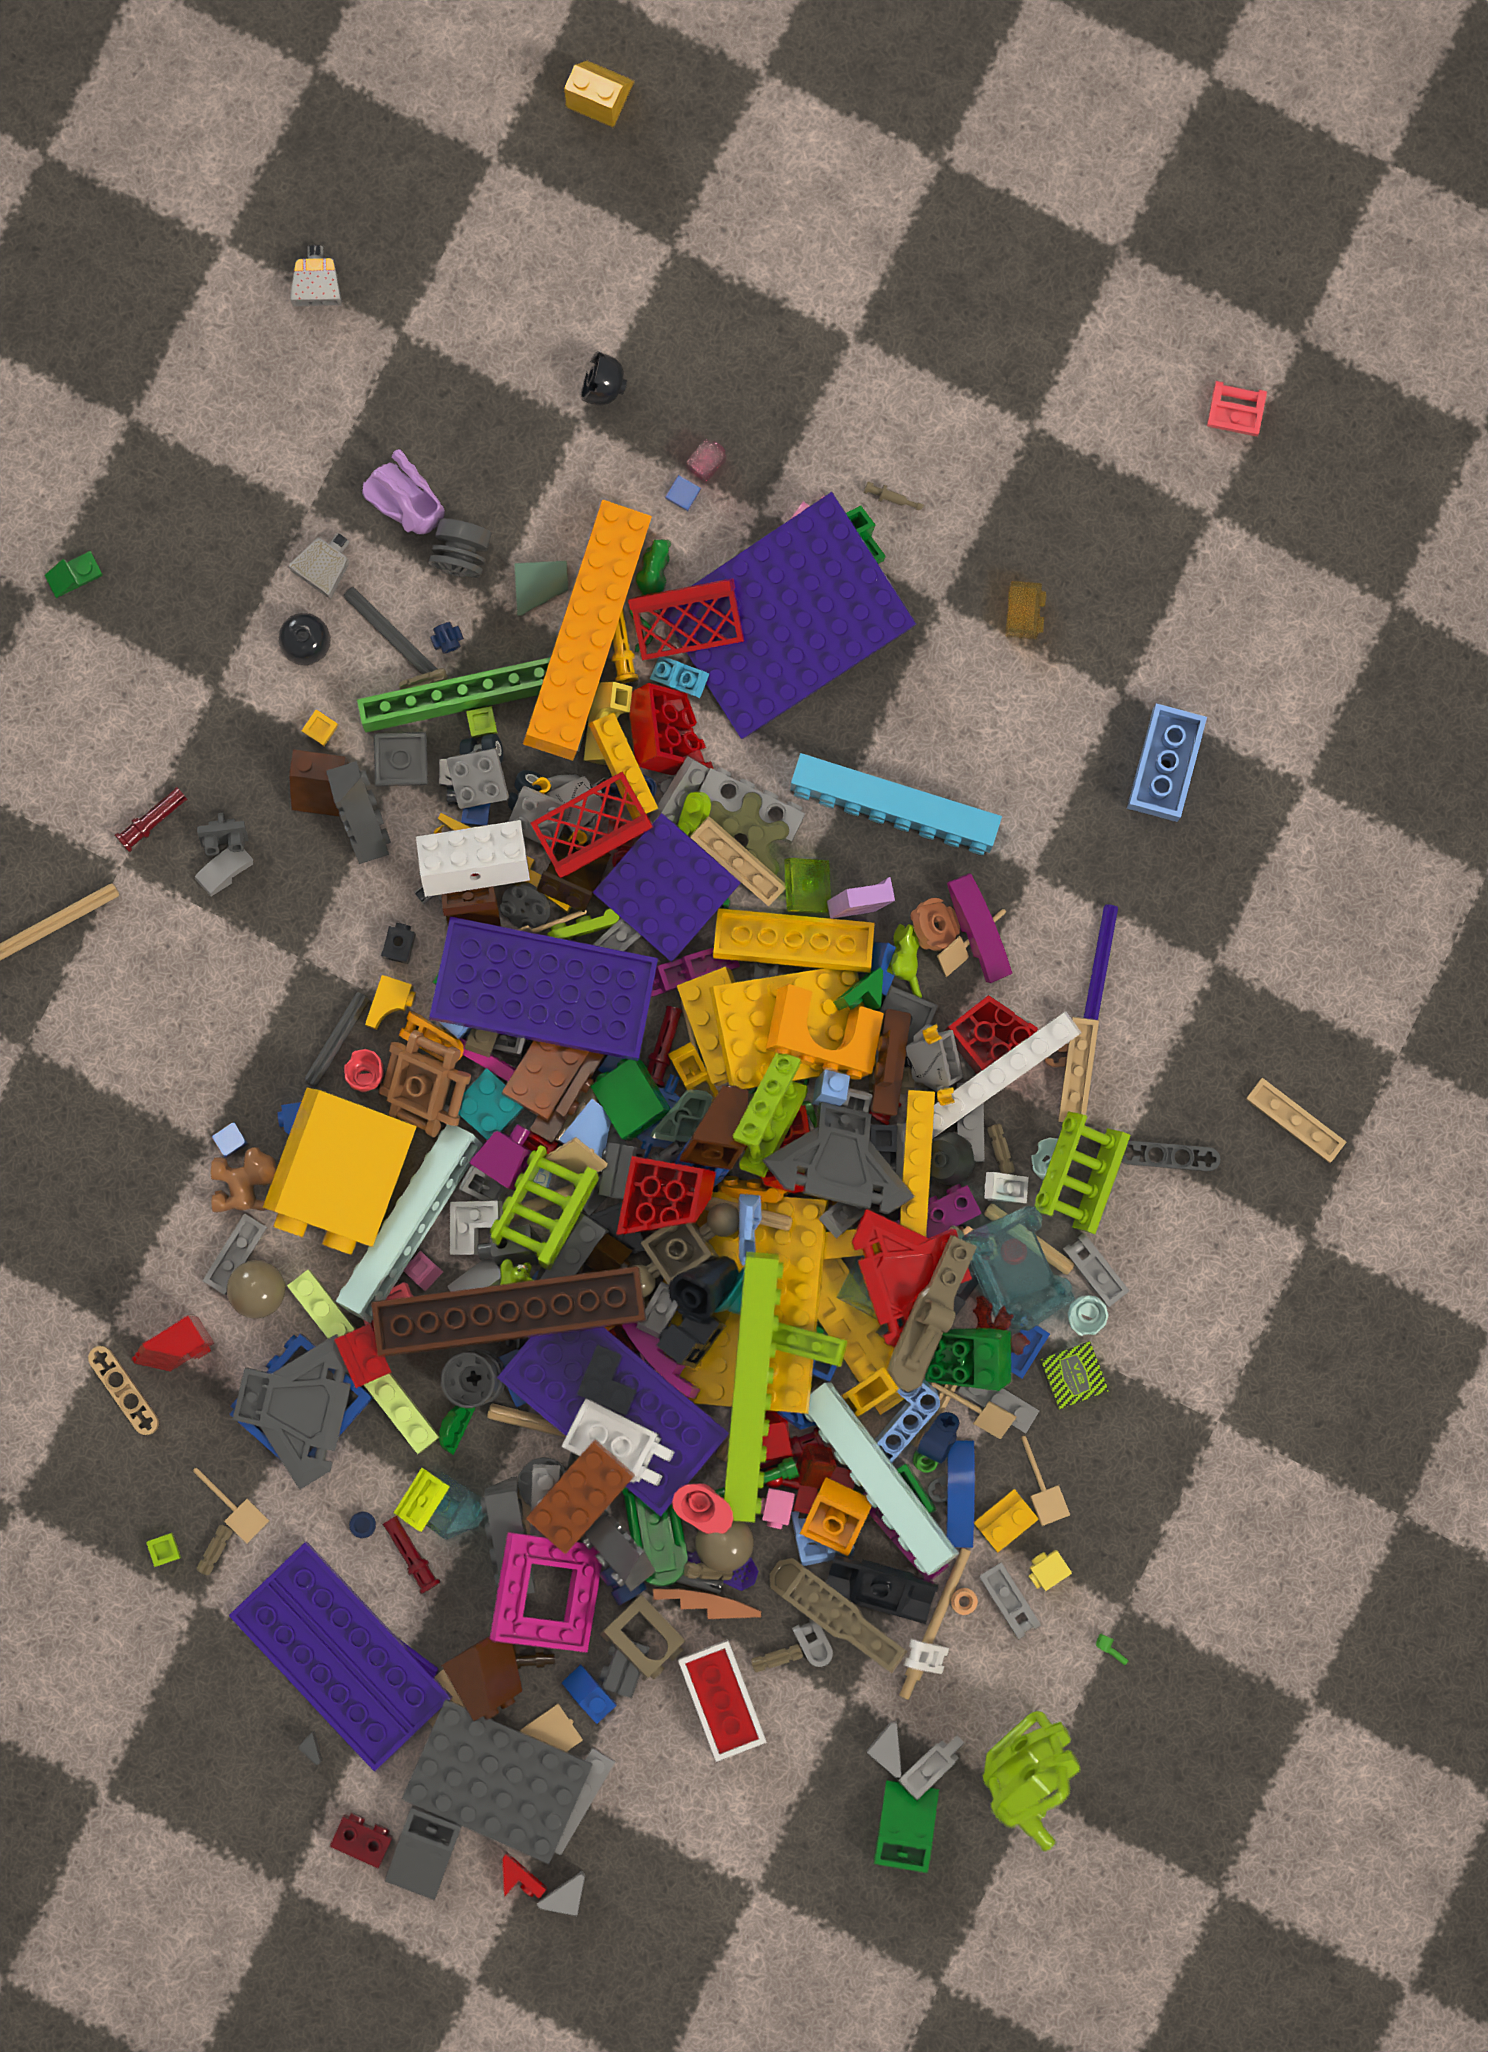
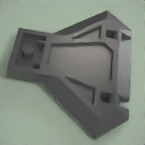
M821 1102L818 1106L815 1129L763 1159L764 1164L784 1189L793 1191L795 1184L804 1186V1194L870 1209L871 1203L879 1205L880 1212L889 1214L915 1197L870 1142L871 1114Z
M337 1334L274 1373L245 1367L232 1420L261 1427L299 1490L330 1472L333 1462L325 1460L327 1450L336 1451L351 1387L350 1383L343 1382L345 1373L348 1370L334 1340L338 1337ZM329 1368L335 1369L333 1379L327 1378ZM310 1446L317 1447L315 1457L308 1456Z

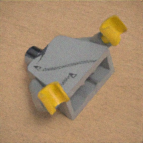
M576 774L557 775L547 779L540 777L532 783V786L539 785L542 788L539 791L540 793L545 794L547 791H550L546 794L547 796L566 803L606 781V779L603 777L591 786L585 776L580 777ZM604 789L598 791L599 793L605 794ZM592 794L588 797L585 808L600 812L603 802L600 798L603 796ZM583 800L575 805L582 807ZM571 807L566 822L577 825L581 810ZM584 811L580 826L595 830L599 815ZM602 816L598 831H600L605 816ZM567 825L569 830L572 832V835L568 839V841L570 842L573 839L575 827ZM579 829L576 838L579 841L578 845L583 846L585 842L593 837V832Z
M928 1024L914 1035L913 1042L906 1046L904 1068L911 1069L912 1078L915 1082H922L927 1087L936 1091L939 1104L944 1106L955 1103L951 1096L954 1093V1088L949 1086L962 1079L963 1073L953 1030L938 1033L937 1024L933 1026Z

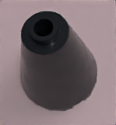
M720 1256L677 1274L670 1281L668 1290L671 1301L675 1300L680 1307L677 1309L679 1313L695 1322H702L704 1319L711 1317L738 1277L739 1270L736 1262L727 1256Z

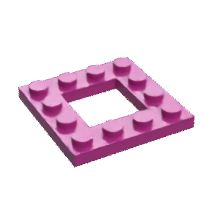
M508 1532L490 1640L588 1652L600 1579L599 1573L602 1567L595 1557L598 1552L593 1547L589 1550L584 1543L576 1542L565 1555L548 1538ZM531 1564L572 1569L564 1622L523 1616Z

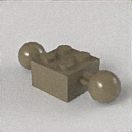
M719 1203L710 1209L707 1215V1223L701 1227L696 1222L664 1227L642 1241V1246L653 1262L647 1266L633 1265L631 1267L640 1268L643 1297L645 1298L652 1293L655 1288V1279L660 1275L663 1276L669 1285L670 1281L677 1274L718 1258L719 1256L709 1240L716 1235L720 1237L731 1236L739 1229V1211L737 1208L729 1203Z

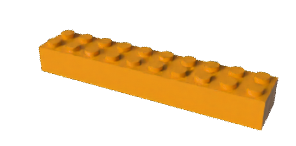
M602 499L523 745L573 761L652 516Z

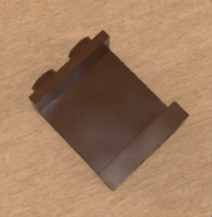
M494 886L441 894L444 916H446L447 926L449 925L450 917L501 927Z

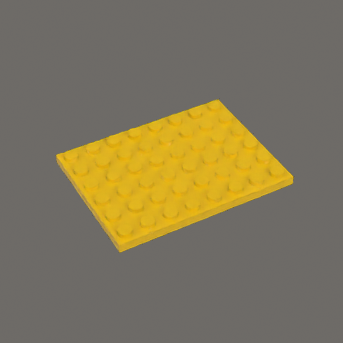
M712 1192V1197L739 1204V1199L731 1198L723 1192ZM783 1197L776 1203L761 1202L762 1210L792 1218L791 1228L788 1231L759 1224L755 1229L756 1252L778 1254L779 1262H783L782 1279L777 1278L776 1289H781L780 1305H775L774 1315H779V1323L816 1332L826 1226L819 1218L828 1210V1201ZM703 1210L696 1223L699 1227L707 1223L709 1211ZM739 1229L731 1236L720 1237L716 1235L709 1240L718 1256H727L733 1259L740 1272L745 1265H742L739 1259ZM678 1310L672 1318L669 1327L671 1324L680 1326L683 1320L681 1318L683 1315ZM726 1310L712 1314L726 1325L719 1337L696 1368L685 1366L680 1376L701 1389L696 1398L687 1397L694 1404L732 1407L740 1315ZM776 1350L775 1358L770 1357L769 1367L774 1368L773 1384L767 1383V1394H771L770 1411L808 1414L813 1359Z

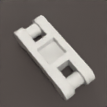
M911 1639L909 1645L911 1648L909 1658L906 1657L904 1666L942 1674L944 1666H942L944 1656L948 1655L949 1648Z

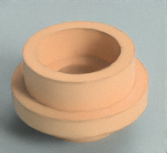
M960 1588L953 1593L951 1606L958 1614L968 1615L977 1607V1596L972 1590ZM962 1596H966L969 1599V1604L965 1607L959 1604V1599Z

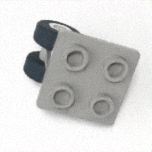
M495 733L484 735L481 744H477L474 738L463 739L459 746L460 755L447 759L458 807L463 809L507 800L509 795L501 767L504 754L498 735Z
M524 770L518 773L514 783L516 790L519 792L518 795L513 792L509 795L508 806L513 812L508 822L521 820L523 836L541 844L530 823L565 803L540 793L539 791L542 788L539 785L532 786V783L543 776L534 771ZM571 807L564 811L562 821L566 822ZM560 813L551 818L559 820ZM546 820L538 826L543 835L554 837L558 822ZM561 824L557 839L561 834L564 824ZM546 839L551 848L552 840Z

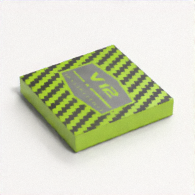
M1090 1341L1040 1359L1058 1409L1109 1391Z

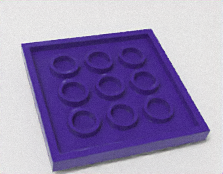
M661 813L653 822L654 827L640 837L593 893L673 962L742 882Z

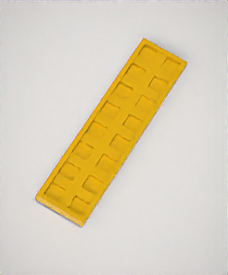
M841 1258L823 1259L817 1319L828 1336L848 1341L843 1359L860 1383L883 1367L887 1371L895 1348L885 1344L883 1337L876 1333L881 1325L878 1324L873 1306ZM896 1391L874 1407L881 1415L903 1401L904 1398Z

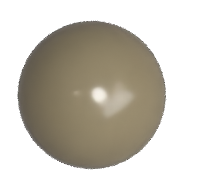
M260 1260L245 1262L239 1265L228 1279V1300L234 1310L242 1316L252 1319L267 1317L273 1314L283 1302L285 1282L281 1273L270 1263Z
M733 1521L732 1526L723 1534H707L698 1529L695 1547L698 1557L704 1565L717 1572H732L741 1568L751 1557L754 1538L750 1527L745 1521Z

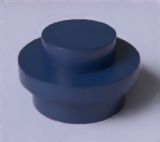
M358 1512L350 1520V1531L358 1538H367L374 1533L376 1520L368 1512Z

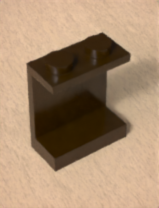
M563 833L560 840L569 842L570 835ZM558 843L554 854L558 862L568 856L570 845ZM576 847L573 848L572 854L578 851ZM611 854L603 855L564 878L558 876L553 863L550 862L546 871L542 873L536 891L585 912L594 894L593 891L597 888L605 872Z

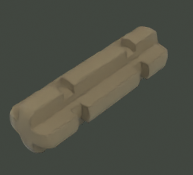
M440 668L403 680L399 683V688L402 690L448 680L446 670Z
M995 1124L989 1126L988 1133L990 1138L993 1139L991 1143L996 1160L1000 1163V1173L1011 1174L1015 1169L1013 1162H1010L1009 1159L1011 1155L1006 1139L1002 1136L1004 1134L1002 1125Z
M225 1525L218 1527L215 1533L216 1537L212 1538L203 1555L205 1557L204 1560H201L197 1566V1570L204 1575L211 1574L214 1568L213 1564L218 1561L226 1546L225 1541L229 1540L233 1533L232 1529Z
M686 1563L683 1571L684 1576L696 1579L699 1577L700 1579L730 1580L733 1571L717 1572L703 1563Z
M796 1644L790 1646L787 1650L783 1648L767 1653L765 1657L758 1656L752 1658V1667L755 1672L765 1670L766 1667L773 1668L788 1663L791 1659L793 1661L801 1659L803 1652L801 1646Z

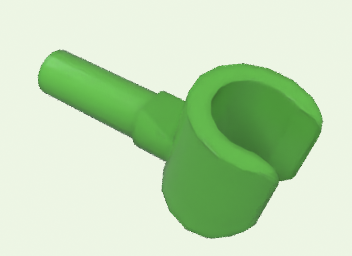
M803 1101L801 1106H806L807 1115H809L812 1124L816 1128L817 1117L814 1107L810 1101Z
M1100 1634L1096 1641L1097 1648L1109 1653L1123 1665H1126L1128 1660L1118 1651L1111 1648L1114 1639Z

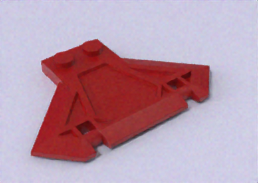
M866 1209L851 1243L854 1251L859 1249L863 1251L864 1258L858 1260V1264L878 1324L887 1323L889 1332L882 1335L884 1342L895 1348L919 1293L930 1283L950 1235L959 1237L956 1229H949L927 1238ZM876 1243L879 1251L874 1253L872 1245ZM967 1268L961 1283L972 1279L969 1268ZM898 1318H901L903 1323L900 1327L897 1322Z

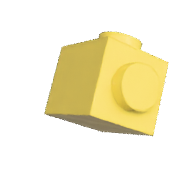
M1054 1550L1049 1555L1043 1552L1031 1561L1034 1565L1029 1567L1032 1573L1028 1576L1037 1589L1042 1587L1043 1590L1047 1591L1072 1574L1058 1551Z

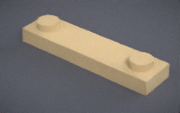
M709 816L691 834V839L766 905L770 906L786 889L787 885Z
M1072 1017L1073 1022L1081 1033L1068 1043L1058 1116L1059 1122L1064 1121L1068 1111L1086 1115L1099 1020Z
M1264 1078L1260 1079L1246 1098L1249 1103L1328 1163L1333 1161L1346 1144L1345 1140Z

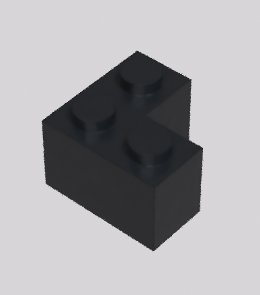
M713 1315L702 1322L691 1321L682 1316L681 1319L683 1321L680 1326L671 1324L670 1327L667 1326L662 1330L658 1337L660 1341L656 1346L680 1365L696 1368L726 1327L724 1323Z
M597 1345L576 1395L628 1416L637 1390L613 1381L623 1355Z

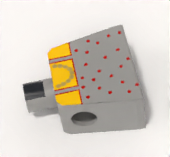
M308 246V259L296 260L290 296L293 306L342 305L335 264L331 258L323 259V246Z

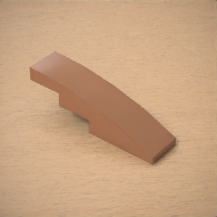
M653 1588V1600L680 1599L681 1609L707 1608L708 1619L761 1617V1610L735 1599L718 1596L713 1593L682 1588Z

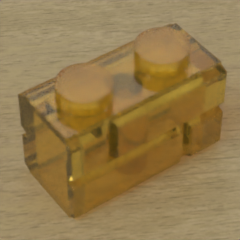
M1010 582L1005 637L1037 639L1038 632L1043 633L1044 617L1039 616L1040 607H1045L1046 591H1042L1041 583Z

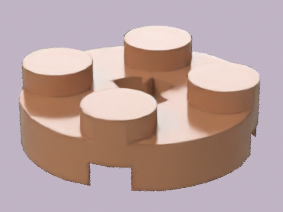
M939 898L928 899L920 903L911 912V920L913 921L919 945L926 950L943 951L955 941L956 935L960 933L956 912L951 906L946 907L941 903L943 900ZM934 922L939 924V928L935 927Z

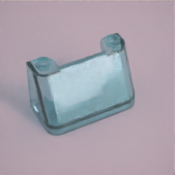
M1025 1206L978 1227L962 1237V1240L977 1246L970 1263L996 1321L1005 1328L1024 1331L1031 1330L1075 1300L1070 1282L1064 1277L1052 1274L1035 1234V1231L1042 1227V1216L1036 1207Z

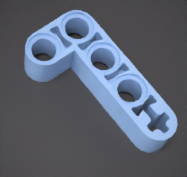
M925 1379L921 1387L910 1392L900 1388L897 1390L907 1402L874 1439L880 1448L881 1446L883 1447V1452L891 1463L940 1407L938 1391ZM924 1395H932L935 1398L934 1402L930 1405L922 1404L920 1400ZM910 1414L918 1418L916 1423L912 1425H907L903 1422L904 1417ZM894 1434L900 1437V1441L897 1444L891 1445L886 1442L887 1437Z

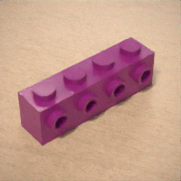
M959 1183L945 1190L947 1196L938 1200L935 1195L928 1199L927 1238L945 1232L953 1225L959 1226L982 1214L968 1185L961 1187Z

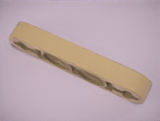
M104 1346L93 1348L88 1356L91 1367L135 1430L142 1435L154 1433L159 1426L158 1417L109 1348ZM98 1351L100 1353H107L108 1356L105 1358V1361L109 1366L113 1362L116 1365L115 1368L109 1369L104 1375L101 1373L102 1370L106 1369L102 1363L96 1364L94 1361L97 1358L95 1353ZM119 1372L123 1376V1384L115 1388L110 1385L109 1377L112 1373ZM128 1394H135L139 1399L138 1406L134 1409H129L124 1404V1399ZM143 1405L146 1408V1411L142 1412L144 1417H151L153 1419L150 1423L152 1427L150 1430L140 1427L142 1420L139 1415L135 1418L131 1415L138 1412Z

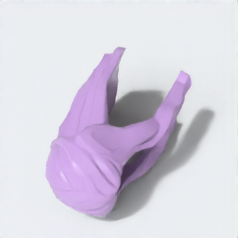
M395 450L392 458L407 475L402 473L396 464L388 463L378 467L372 472L367 481L363 483V496L380 512L400 522L405 531L427 534L438 526L440 519H443L445 514L444 507L431 491L427 481L418 473L416 467L408 461L405 454L401 450Z

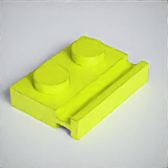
M421 1468L395 1509L394 1514L416 1530L422 1532L450 1486Z

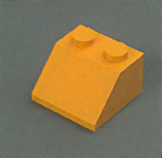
M826 1477L800 1534L849 1556L872 1505L865 1495Z

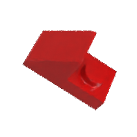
M765 1410L764 1420H769L768 1436H763L762 1438L763 1446H767L766 1461L793 1457L789 1422L777 1414L776 1411Z
M508 1852L505 1853L502 1858L504 1896L520 1881L522 1883L520 1887L530 1897L536 1895L540 1898L546 1891L547 1886Z

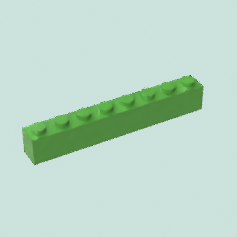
M551 657L357 699L362 726L365 733L539 695Z

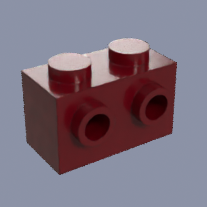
M351 1813L350 1816L344 1815L329 1847L378 1869L393 1839V1836L389 1834L390 1830L379 1824H375L374 1827L365 1824V1818L355 1813Z

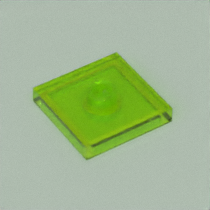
M784 859L787 911L829 913L827 901L831 899L829 860Z

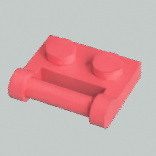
M1216 381L1207 427L1258 437L1267 391L1259 390L1256 392L1223 385L1224 382ZM1221 395L1256 402V406L1250 407L1220 401Z

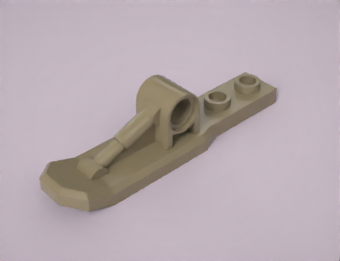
M950 1235L930 1283L919 1293L887 1368L888 1374L897 1387L907 1392L922 1386L926 1370L942 1334L947 1333L954 1322V1297L977 1246L953 1235Z
M794 1558L778 1561L770 1572V1587L772 1590L832 1636L851 1642L890 1673L894 1671L908 1652L869 1623L856 1605Z

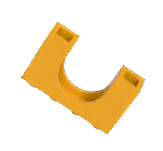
M790 984L778 988L766 1049L774 1051V1055L777 1052L798 1057L801 1060V1064L821 1065L823 1070L844 1072L846 1075H850L851 1079L859 1080L864 1076L872 1074L884 1013L862 1006L849 1010L845 1035L841 1045L836 1050H828L815 1043L808 1031L807 1017L813 991Z

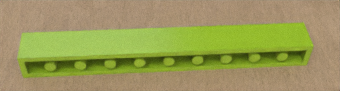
M746 1252L724 1490V1500L733 1511V1521L755 1522V1514H761L762 1498H757L758 1488H763L764 1472H759L760 1462L766 1461L767 1446H762L763 1436H768L769 1420H764L765 1410H770L771 1394H767V1383L773 1384L774 1368L769 1367L770 1357L775 1358L776 1341H771L772 1331L778 1330L779 1315H774L775 1305H780L781 1289H776L777 1278L782 1279L783 1262H779L778 1254Z

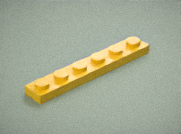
M908 1090L902 1181L915 1197L900 1206L899 1224L926 1237L935 1092Z

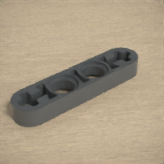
M1128 1141L1126 1149L1130 1145L1133 1151H1141V1146H1146L1143 1154L1145 1162L1139 1161L1141 1156H1132L1131 1160H1127L1126 1155H1123L1121 1162L1135 1166L1208 1172L1216 1169L1221 1159L1218 1151L1210 1147ZM1152 1148H1159L1163 1153V1158L1158 1163L1152 1162L1148 1157V1153ZM1178 1150H1185L1188 1153L1189 1161L1187 1164L1180 1165L1175 1161L1174 1156ZM1193 1150H1197V1156L1204 1157L1207 1152H1210L1211 1157L1215 1158V1162L1211 1163L1210 1167H1206L1204 1161H1196L1197 1167L1192 1166L1194 1161Z

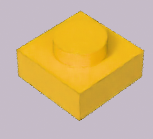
M315 710L302 729V733L325 746L338 727V723Z

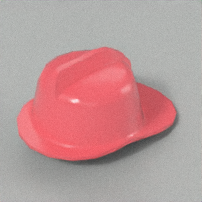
M702 1483L687 1484L680 1487L674 1494L672 1502L676 1514L707 1534H723L732 1526L733 1511L730 1505L722 1497L718 1496L710 1486Z

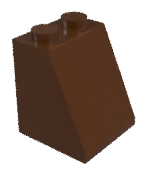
M293 749L289 774L291 809L293 811L340 817L326 771L349 764L345 756Z
M735 1085L722 1086L680 1155L681 1162L728 1170L733 1168L746 1144L735 1141L733 1135L748 1108L749 1090L740 1089Z
M488 1636L441 1665L473 1721L483 1716L485 1720L490 1719L500 1712L498 1710L499 1706L503 1710L516 1702L514 1697L522 1692L512 1643L493 1641Z

